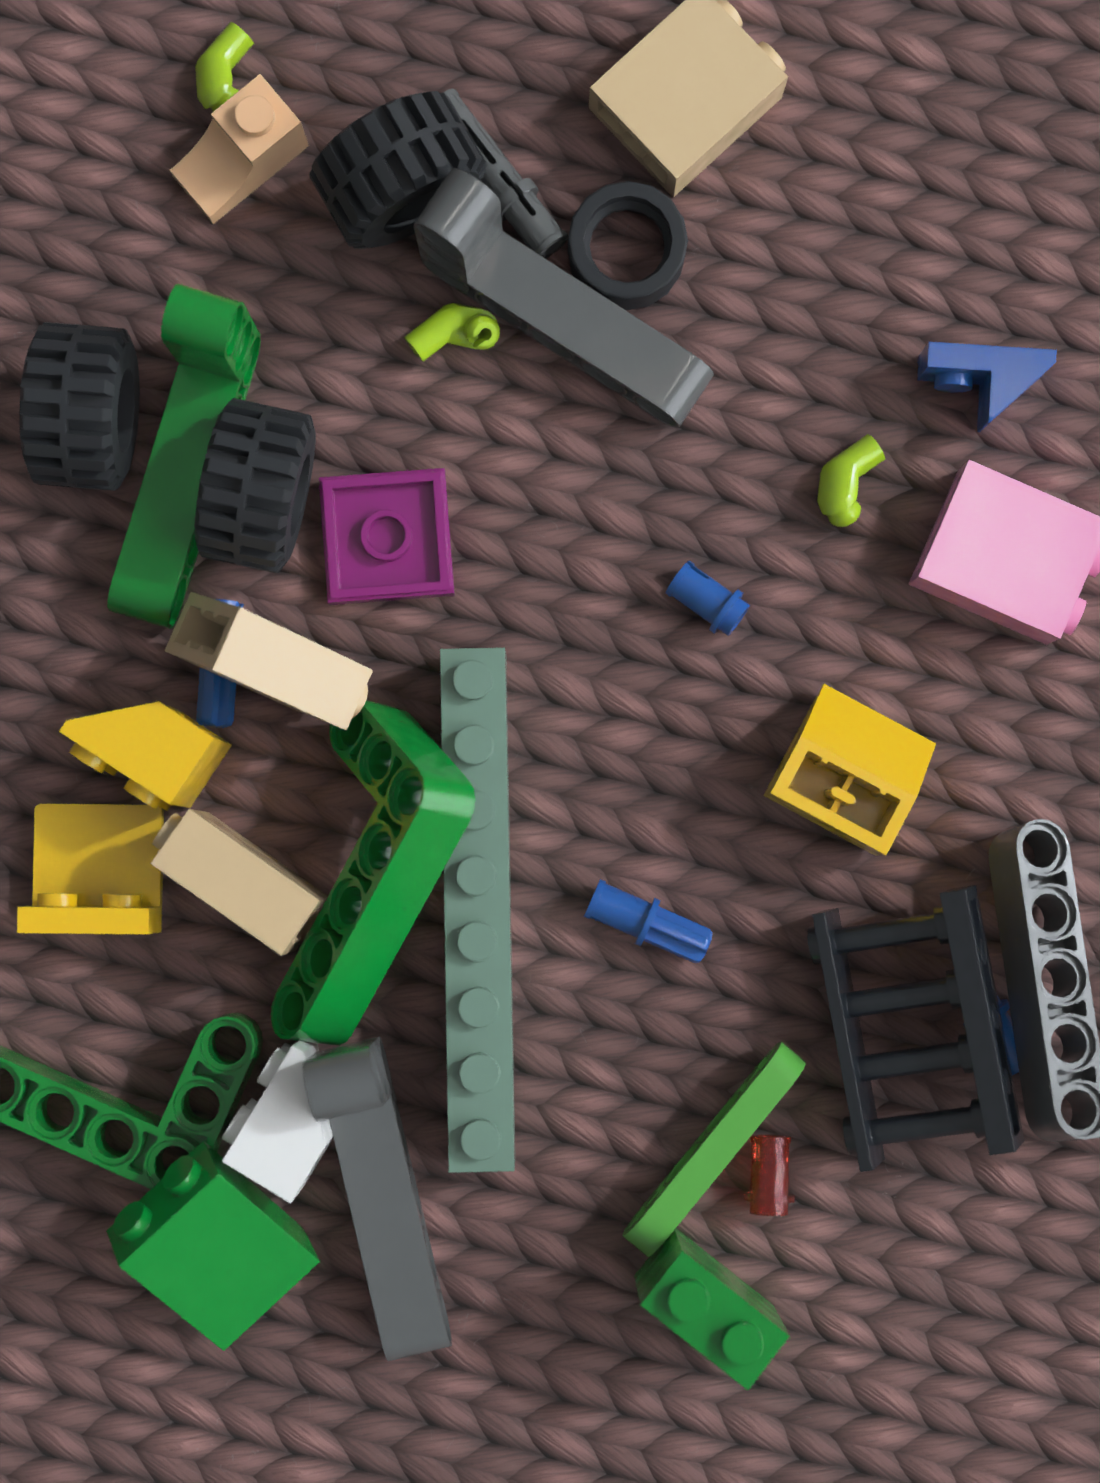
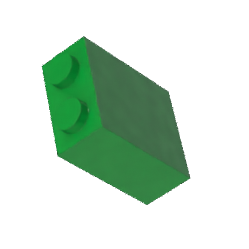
M203 1141L189 1155L175 1160L165 1172L163 1179L139 1201H134L124 1207L116 1217L114 1224L106 1232L118 1266L221 1350L225 1351L308 1274L320 1260L304 1228L244 1175L222 1162L224 1158Z
M675 1228L660 1248L645 1261L634 1276L640 1305L746 1390L750 1389L790 1337L772 1303L677 1228Z

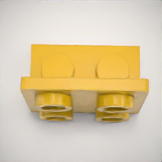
M126 804L36 805L34 809L32 906L17 907V933H161L163 872L150 863L160 851L152 844L164 825V809L161 807L155 809L149 805Z

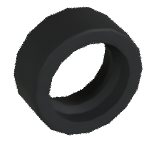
M632 181L605 185L587 196L572 217L567 244L571 274L624 310L648 307L667 295L681 276L688 244L684 218L671 198L651 185ZM625 210L643 213L653 220L662 233L665 247L662 261L653 273L642 280L627 283L612 280L600 272L592 260L590 250L592 232L599 222L614 212Z

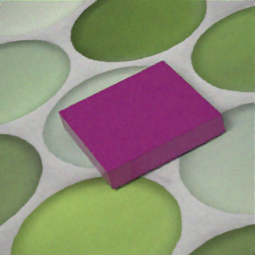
M445 468L319 477L327 600L329 605L455 596Z

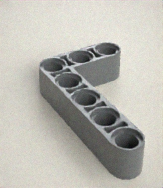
M451 168L415 222L414 228L421 261L433 274L659 421L671 427L680 428L713 378L714 373L711 368L697 356L503 232L499 198L485 184L465 171Z
M1036 819L1001 832L993 839L989 848V866L1025 1116L1031 1130L1036 1136L1045 1141L1062 1142L1100 1138V1045L1070 846L1066 834L1058 825L1050 820ZM1023 841L1028 842L1033 849L1035 855L1034 865L1030 864L1024 856L1022 850ZM1033 904H1036L1042 911L1044 917L1042 929L1034 922L1032 916ZM1043 968L1049 971L1053 979L1051 994L1044 988L1041 980ZM1053 1032H1056L1060 1037L1063 1045V1053L1060 1059L1054 1054L1051 1046ZM1064 1097L1069 1101L1072 1108V1119L1069 1125L1064 1121L1061 1114V1103Z
M378 1036L317 1051L303 1062L305 1088L315 1121L330 1120L387 1361H392L452 1346V1338L447 1311L381 1037Z

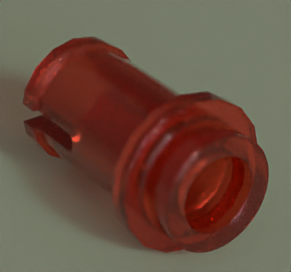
M751 1135L750 1192L744 1193V1201L750 1202V1214L787 1216L789 1203L795 1202V1195L789 1194V1147L791 1136Z

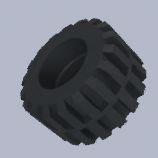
M429 91L392 100L355 120L325 146L314 160L309 176L349 247L365 249L385 246L415 234V222L451 168L465 171L480 181L485 175L487 163L448 95L438 91Z
M44 322L37 329L28 348L24 363L19 404L21 449L27 470L35 484L115 491L119 489L124 481L134 455L140 402L137 355L131 337L125 328Z
M232 398L218 416L213 428L199 483L194 533L201 557L273 573H279L292 555L297 541L310 487L316 443V433L311 415Z

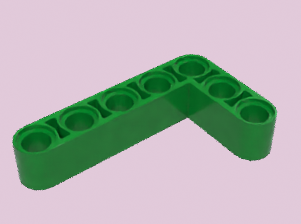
M178 283L173 287L166 303L161 325V339L179 364L115 568L107 600V608L111 612L168 629L174 626L180 614L199 553L194 533L195 511L202 468L210 437L217 418L232 398L246 400L261 344L260 333L243 302Z
M367 700L361 711L351 719L347 730L330 724L329 735L330 742L336 753L378 804L275 994L271 1008V1023L275 1034L281 1039L340 1046L348 1041L466 830L474 812L475 793L471 782L415 718L403 709Z
M236 1012L224 1014L206 1024L195 1042L162 1117L0 1045V1067L10 1072L15 1084L12 1097L9 1100L0 1099V1122L152 1189L163 1179L167 1171L163 1164V1155L167 1147H182L190 1154L199 1144L205 1141L217 1152L222 1137L228 1128L260 1056L263 1045L262 1031L255 1020L248 1015ZM221 1027H235L245 1037L246 1050L240 1060L225 1059L217 1051L215 1039ZM194 1087H209L216 1093L219 1098L220 1107L215 1118L204 1119L193 1113L190 1108L189 1097ZM52 1093L63 1094L71 1101L74 1108V1116L69 1126L57 1125L50 1119L47 1113V1103ZM110 1120L123 1121L132 1130L134 1140L129 1151H116L107 1143L105 1128Z

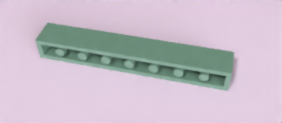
M505 648L440 649L442 750L468 778L475 793V808L472 818L444 868L449 1173L508 1172L515 1170V1108Z

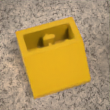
M822 684L763 796L875 856L887 855L918 796L936 743L830 686Z
M159 701L66 720L59 730L60 733L75 742L69 751L74 757L100 773L106 771L115 776L118 771L130 778L124 786L126 791L155 809L161 807L166 811L169 810L171 805L191 808L232 746L206 727L199 725L197 721L180 710Z

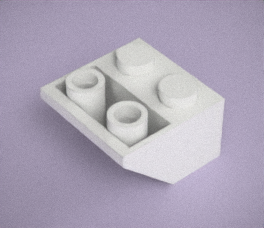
M298 1041L292 1046L284 1043L281 1049L277 1048L257 1080L259 1084L266 1087L260 1100L256 1101L251 1098L246 1106L242 1105L222 1137L224 1141L232 1145L222 1162L289 1203H292L305 1186L334 1138L330 1120L316 1122L310 1108L304 1083L303 1062L319 1051L317 1043Z

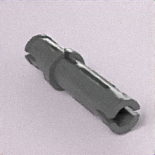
M456 89L446 90L443 93L448 95L487 163L485 175L480 181L499 198L502 221L507 220L528 248L545 259L552 256L567 242V232L561 229L536 195L539 190L531 178L523 179L496 145L493 138L485 131L461 100Z

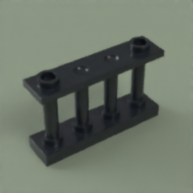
M976 885L953 888L940 893L942 905L934 906V911L930 914L842 928L839 908L827 909L812 914L814 926L809 927L807 931L808 947L813 963L815 965L822 964L850 1115L843 1119L844 1141L850 1155H857L860 1172L873 1171L885 1160L883 1144L975 1132L978 1139L986 1138L990 1156L1016 1152L1024 1142ZM938 939L941 945H950L954 969L947 970L946 977L854 991L847 953ZM950 1003L953 1009H962L966 1034L959 1035L958 1042L869 1055L865 1053L859 1021L861 1016ZM963 1068L965 1074L974 1073L978 1099H971L970 1106L880 1119L877 1117L871 1080Z

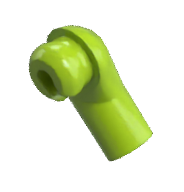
M230 22L199 57L195 67L197 98L205 109L211 108L213 112L239 91L232 86L231 70L254 45L252 39L233 22Z
M449 303L404 336V339L415 355L424 362L447 343L475 350H487L497 343L500 336V327L495 316L487 310Z
M869 434L828 461L820 472L817 502L821 513L827 515L830 523L834 526L846 527L858 519L861 514V506L856 501L859 478L885 460L881 447Z

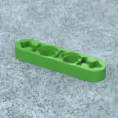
M782 1041L778 1042L764 1056L627 1225L622 1236L645 1256L650 1257L654 1254L802 1073L806 1061Z

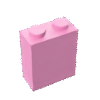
M968 460L956 473L908 585L1043 644H1050L1061 639L1063 633L1071 635L1074 632L1086 606V600L1079 598L1088 575L1095 578L1100 572V516Z

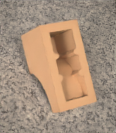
M261 74L211 113L212 121L202 138L182 160L170 169L175 180L212 224L216 223L309 146L301 121Z

